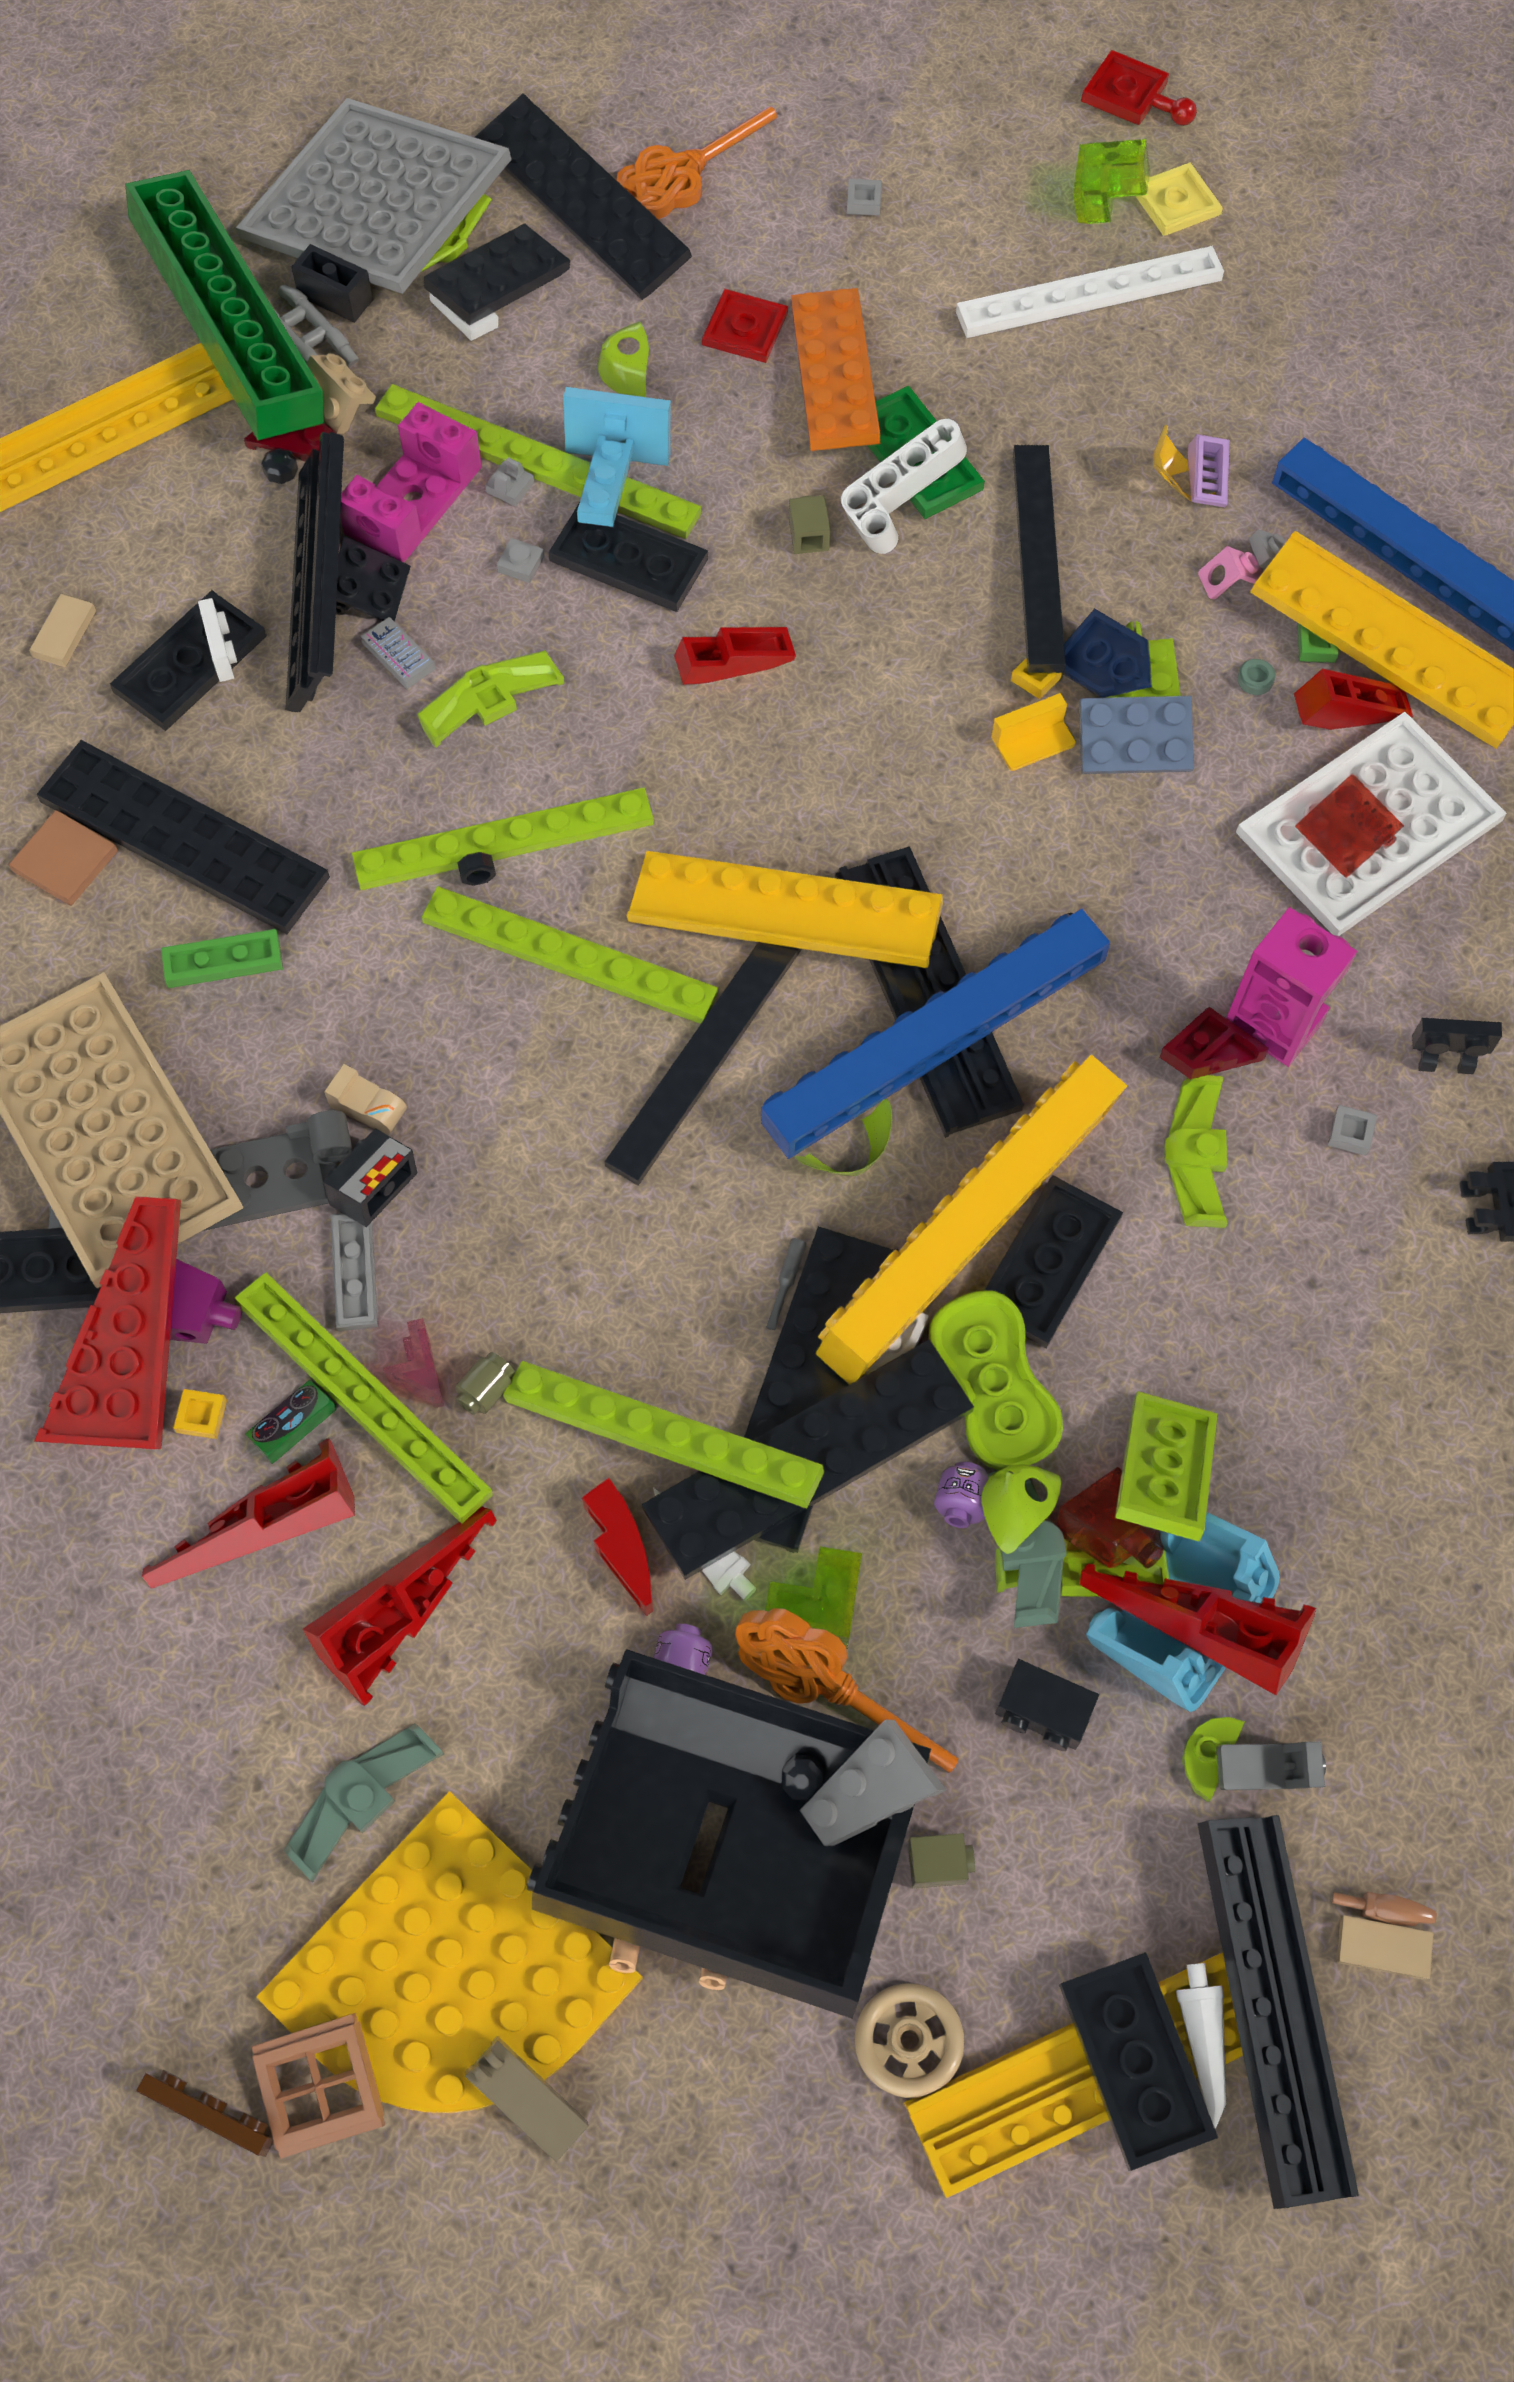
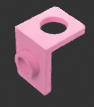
M1226 546L1199 570L1198 575L1208 597L1216 599L1238 579L1255 584L1263 571L1253 554L1250 552L1244 553ZM1223 565L1225 577L1220 584L1214 586L1211 581L1212 572L1217 566Z

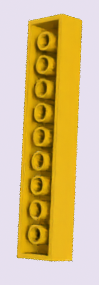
M1092 1054L1081 1065L1074 1061L1060 1077V1082L1054 1088L1049 1087L1035 1103L1036 1107L1029 1115L1025 1113L1010 1129L1011 1133L1004 1141L999 1140L989 1150L982 1164L978 1168L973 1167L958 1184L960 1187L953 1195H946L932 1211L934 1214L926 1223L922 1221L906 1239L907 1242L899 1252L895 1249L879 1267L880 1271L872 1280L867 1278L852 1295L854 1298L845 1309L841 1306L825 1323L826 1327L818 1336L822 1343L815 1354L849 1385L859 1380L1111 1110L1128 1085Z

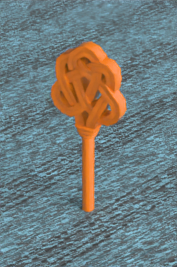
M768 107L702 149L695 148L674 153L667 146H649L639 153L635 164L625 166L617 173L616 180L658 220L668 216L674 208H688L698 203L702 197L700 174L707 161L777 118L776 111L773 107Z
M773 1608L768 1612L765 1610H751L742 1615L735 1632L738 1645L740 1646L738 1655L741 1662L754 1673L768 1680L773 1690L782 1698L797 1704L811 1703L821 1694L830 1703L841 1704L842 1706L850 1705L879 1726L884 1720H895L912 1743L931 1748L930 1761L948 1773L953 1771L959 1758L858 1690V1685L855 1684L851 1674L842 1671L848 1656L846 1646L837 1636L825 1629L812 1628L802 1618L786 1609Z

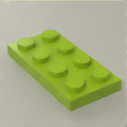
M1136 1392L1132 1404L1115 1518L1200 1542L1205 1530L1218 1413L1147 1393Z

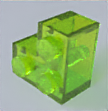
M1146 139L1095 142L1079 145L1073 190L1077 223H1109L1112 217L1114 197L1147 195L1150 165Z
M819 1546L813 1588L770 1581L765 1611L768 1612L773 1608L786 1609L802 1618L812 1628L825 1629L834 1634L848 1649L862 1553Z

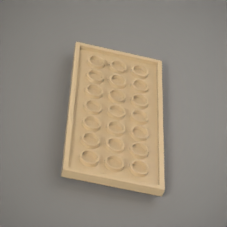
M104 972L0 1026V1115L96 1288L102 1286L99 1283L105 1269H109L118 1245L116 1242L135 1196L181 1200L178 1244L243 1209L238 1196Z

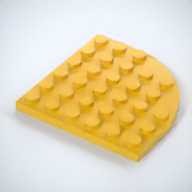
M449 1791L256 1998L291 2033L356 2013L357 2020L361 2024L381 2102L420 2112L456 2113L495 2105L465 2077V2071L471 2064L474 2065L491 2046V2042L497 2036L538 2075L547 2080L560 2070L588 2042L640 1983L643 1976L636 1970L633 1973H621L611 1969L609 1962L612 1947L596 1931L532 1910V1892L527 1890L532 1870ZM346 2044L315 2053V2058L334 2075L353 2069ZM355 2079L345 2082L358 2091Z

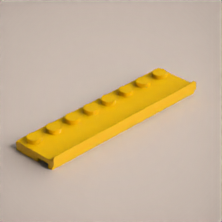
M201 343L196 344L0 438V512L233 400L232 395Z
M1293 531L1289 539L1253 585L1250 593L1325 641L1335 645L1347 655L1490 746L1497 749L1514 725V669L1299 532Z
M646 851L630 910L626 916L628 922L928 968L932 943L935 940L943 905V894Z
M1222 1952L1200 1963H1205L1208 1987H1223L1225 2064L1242 2057L1243 2052ZM1186 1969L1158 1982L1196 2079L1198 2075L1176 1990L1190 1989L1188 1971ZM1073 2023L950 2080L944 2087L930 2095L912 2098L903 2103L945 2199L1109 2121Z

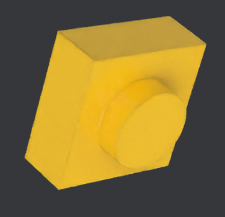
M1025 658L1012 671L1011 682L1036 698L1041 699L1062 678V673H1028L1027 658Z
M183 1389L173 1429L179 1434L217 1439L227 1403L226 1397L220 1394Z

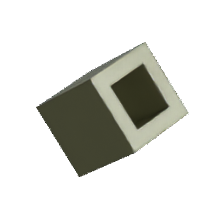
M803 496L789 499V526L794 554L829 551L830 525L825 496Z
M964 1833L910 1837L908 1852L912 1889L965 1885L969 1880L968 1873L975 1872L973 1845H965Z

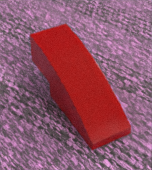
M720 627L716 637H682L674 657L682 684L688 685L710 683L773 669L794 661L796 654L787 627Z
M607 1478L582 1497L584 1509L603 1532V1534L593 1540L595 1551L643 1613L648 1616L653 1612V1600L645 1548L636 1522L625 1500L611 1479Z

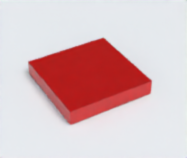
M724 288L702 337V345L766 363L787 317L788 306Z

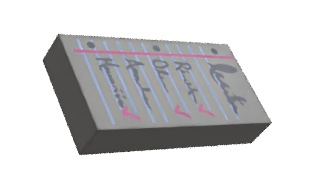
M390 617L361 636L362 644L406 689L436 669L434 661Z

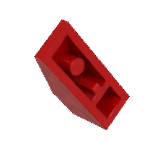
M1322 668L1294 693L1298 713L1303 725L1334 730L1390 722L1403 712H1406L1411 718L1413 717L1406 692L1398 686Z

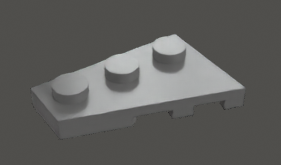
M884 1720L800 1811L824 1846H834L877 1825V1822L895 1813H902L914 1807V1804L947 1790L895 1720Z

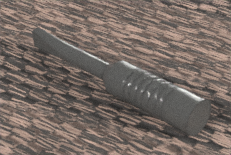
M792 1238L778 1278L780 1288L766 1326L767 1329L776 1330L787 1290L794 1284L806 1247V1242L803 1240Z

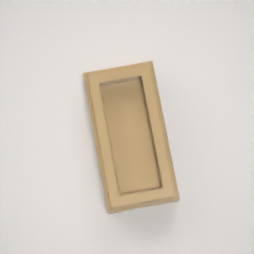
M60 594L29 650L32 657L66 667L96 612L94 604Z
M1343 1915L1340 1917L1336 1963L1428 1980L1431 1975L1434 1933Z

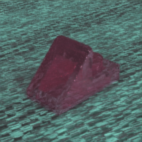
M424 1319L408 1321L407 1325L410 1336L403 1337L408 1362L385 1367L383 1371L387 1380L435 1408L443 1407L444 1401Z

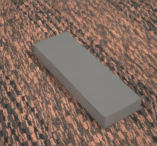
M343 1213L332 1214L330 1217L337 1331L379 1327L373 1221L365 1227Z

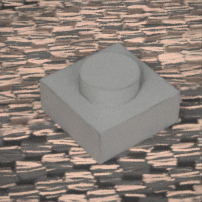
M849 179L847 214L880 216L882 180Z
M1259 529L1248 538L1259 567L1265 569L1286 543L1282 536Z
M511 538L497 563V572L530 583L544 558V549Z
M1338 1105L1335 1110L1327 1146L1366 1156L1371 1147L1377 1115Z

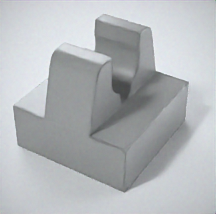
M508 457L485 484L486 493L516 507L534 484V475L526 472L521 463Z

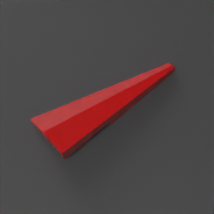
M327 1438L319 1443L321 1454L306 1465L302 1466L295 1460L286 1467L289 1472L288 1475L265 1487L260 1485L209 1521L207 1524L211 1532L191 1546L184 1539L174 1546L177 1554L152 1567L147 1565L143 1568L142 1577L150 1588L153 1589L355 1516V1497L331 1440Z
M483 1506L480 1507L463 1524L458 1522L302 1629L319 1659L361 1705L365 1706L373 1698L367 1690L381 1670L390 1673L397 1664L391 1656L405 1636L416 1637L453 1583L447 1577L460 1558L469 1561L475 1553L470 1544L483 1525L494 1526L497 1520L491 1509Z
M1087 1564L1081 1571L1080 1585L1274 1695L1278 1694L1292 1673L1316 1612V1608L1303 1604L1300 1611L1276 1606L1275 1599L1263 1597L1260 1603L1232 1597V1591L1167 1578L1164 1579L1163 1584L1138 1580L1137 1573L1125 1571L1123 1577L1097 1572L1093 1564Z

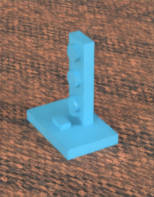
M566 387L563 395L565 452L593 456L577 510L578 522L613 527L630 462L664 466L669 464L671 455V401Z

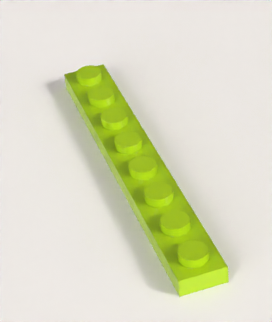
M644 787L352 852L360 890H366L458 869L457 862L467 854L482 852L492 855V859L495 861L654 825V818Z
M437 886L421 916L423 923L699 1024L703 1022L710 1012L718 995V987L439 886Z
M267 1272L262 1274L235 1297L236 1305L240 1306L244 1313L461 1524L493 1496L492 1489Z
M521 1361L511 1379V1384L503 1393L507 1403L806 1509L824 1474L822 1464L525 1361Z

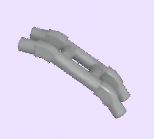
M288 285L280 286L278 290L279 296L288 301V304L293 306L294 309L281 317L277 312L276 314L306 363H308L310 355H317L312 347L325 339L346 362L348 367L359 361L344 335L329 323L300 290L291 288ZM307 319L315 329L300 338L291 327Z

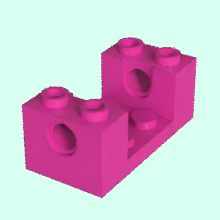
M420 402L416 403L398 425L403 455L375 487L374 483L356 475L341 493L340 518L344 534L401 562L407 560L482 468L477 431ZM410 492H418L422 495L419 500L407 501L404 499V496Z
M1289 907L1253 951L1226 1018L1269 1048L1267 1052L1269 1055L1289 1067L1323 1024L1330 1009L1324 1001L1348 972L1358 951L1350 947L1349 943L1342 937L1332 935L1318 926L1310 916L1298 913ZM1302 950H1308L1312 952L1314 956L1307 955L1303 953Z

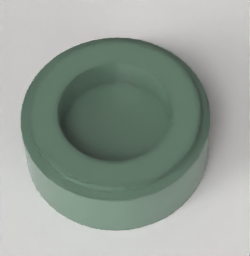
M1250 659L1240 667L1237 681L1245 692L1252 695H1262L1272 688L1276 674L1272 665L1267 661Z

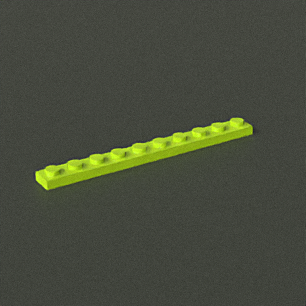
M391 384L375 408L377 417L399 425L416 403L420 402L477 431L480 458L501 465L509 457L521 463L526 472L534 475L535 480L578 497L582 496L591 462L394 384ZM626 477L617 512L687 539L701 515V506Z

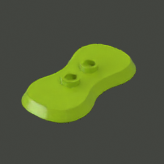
M987 1290L968 1293L945 1304L934 1315L930 1323L929 1339L974 1406L973 1412L965 1416L966 1436L971 1450L981 1462L996 1470L1013 1465H1031L1044 1459L1052 1453L1062 1438L1063 1417L1054 1397L1037 1380L1030 1368L1026 1356L1025 1325L1019 1309L1004 1294Z

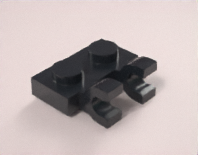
M1421 1018L1412 1034L1413 1049L1421 1051V1059L1418 1063L1419 1071L1435 1072L1439 1054L1450 1051L1460 1053V1062L1457 1066L1458 1074H1474L1478 1056L1491 1054L1502 1038V1022Z
M1492 1162L1487 1168L1488 1173L1469 1171L1467 1174L1468 1181H1460L1459 1183L1461 1197H1481L1486 1194H1492L1495 1210L1476 1208L1473 1211L1474 1217L1465 1220L1468 1235L1499 1231L1500 1242H1514V1162Z

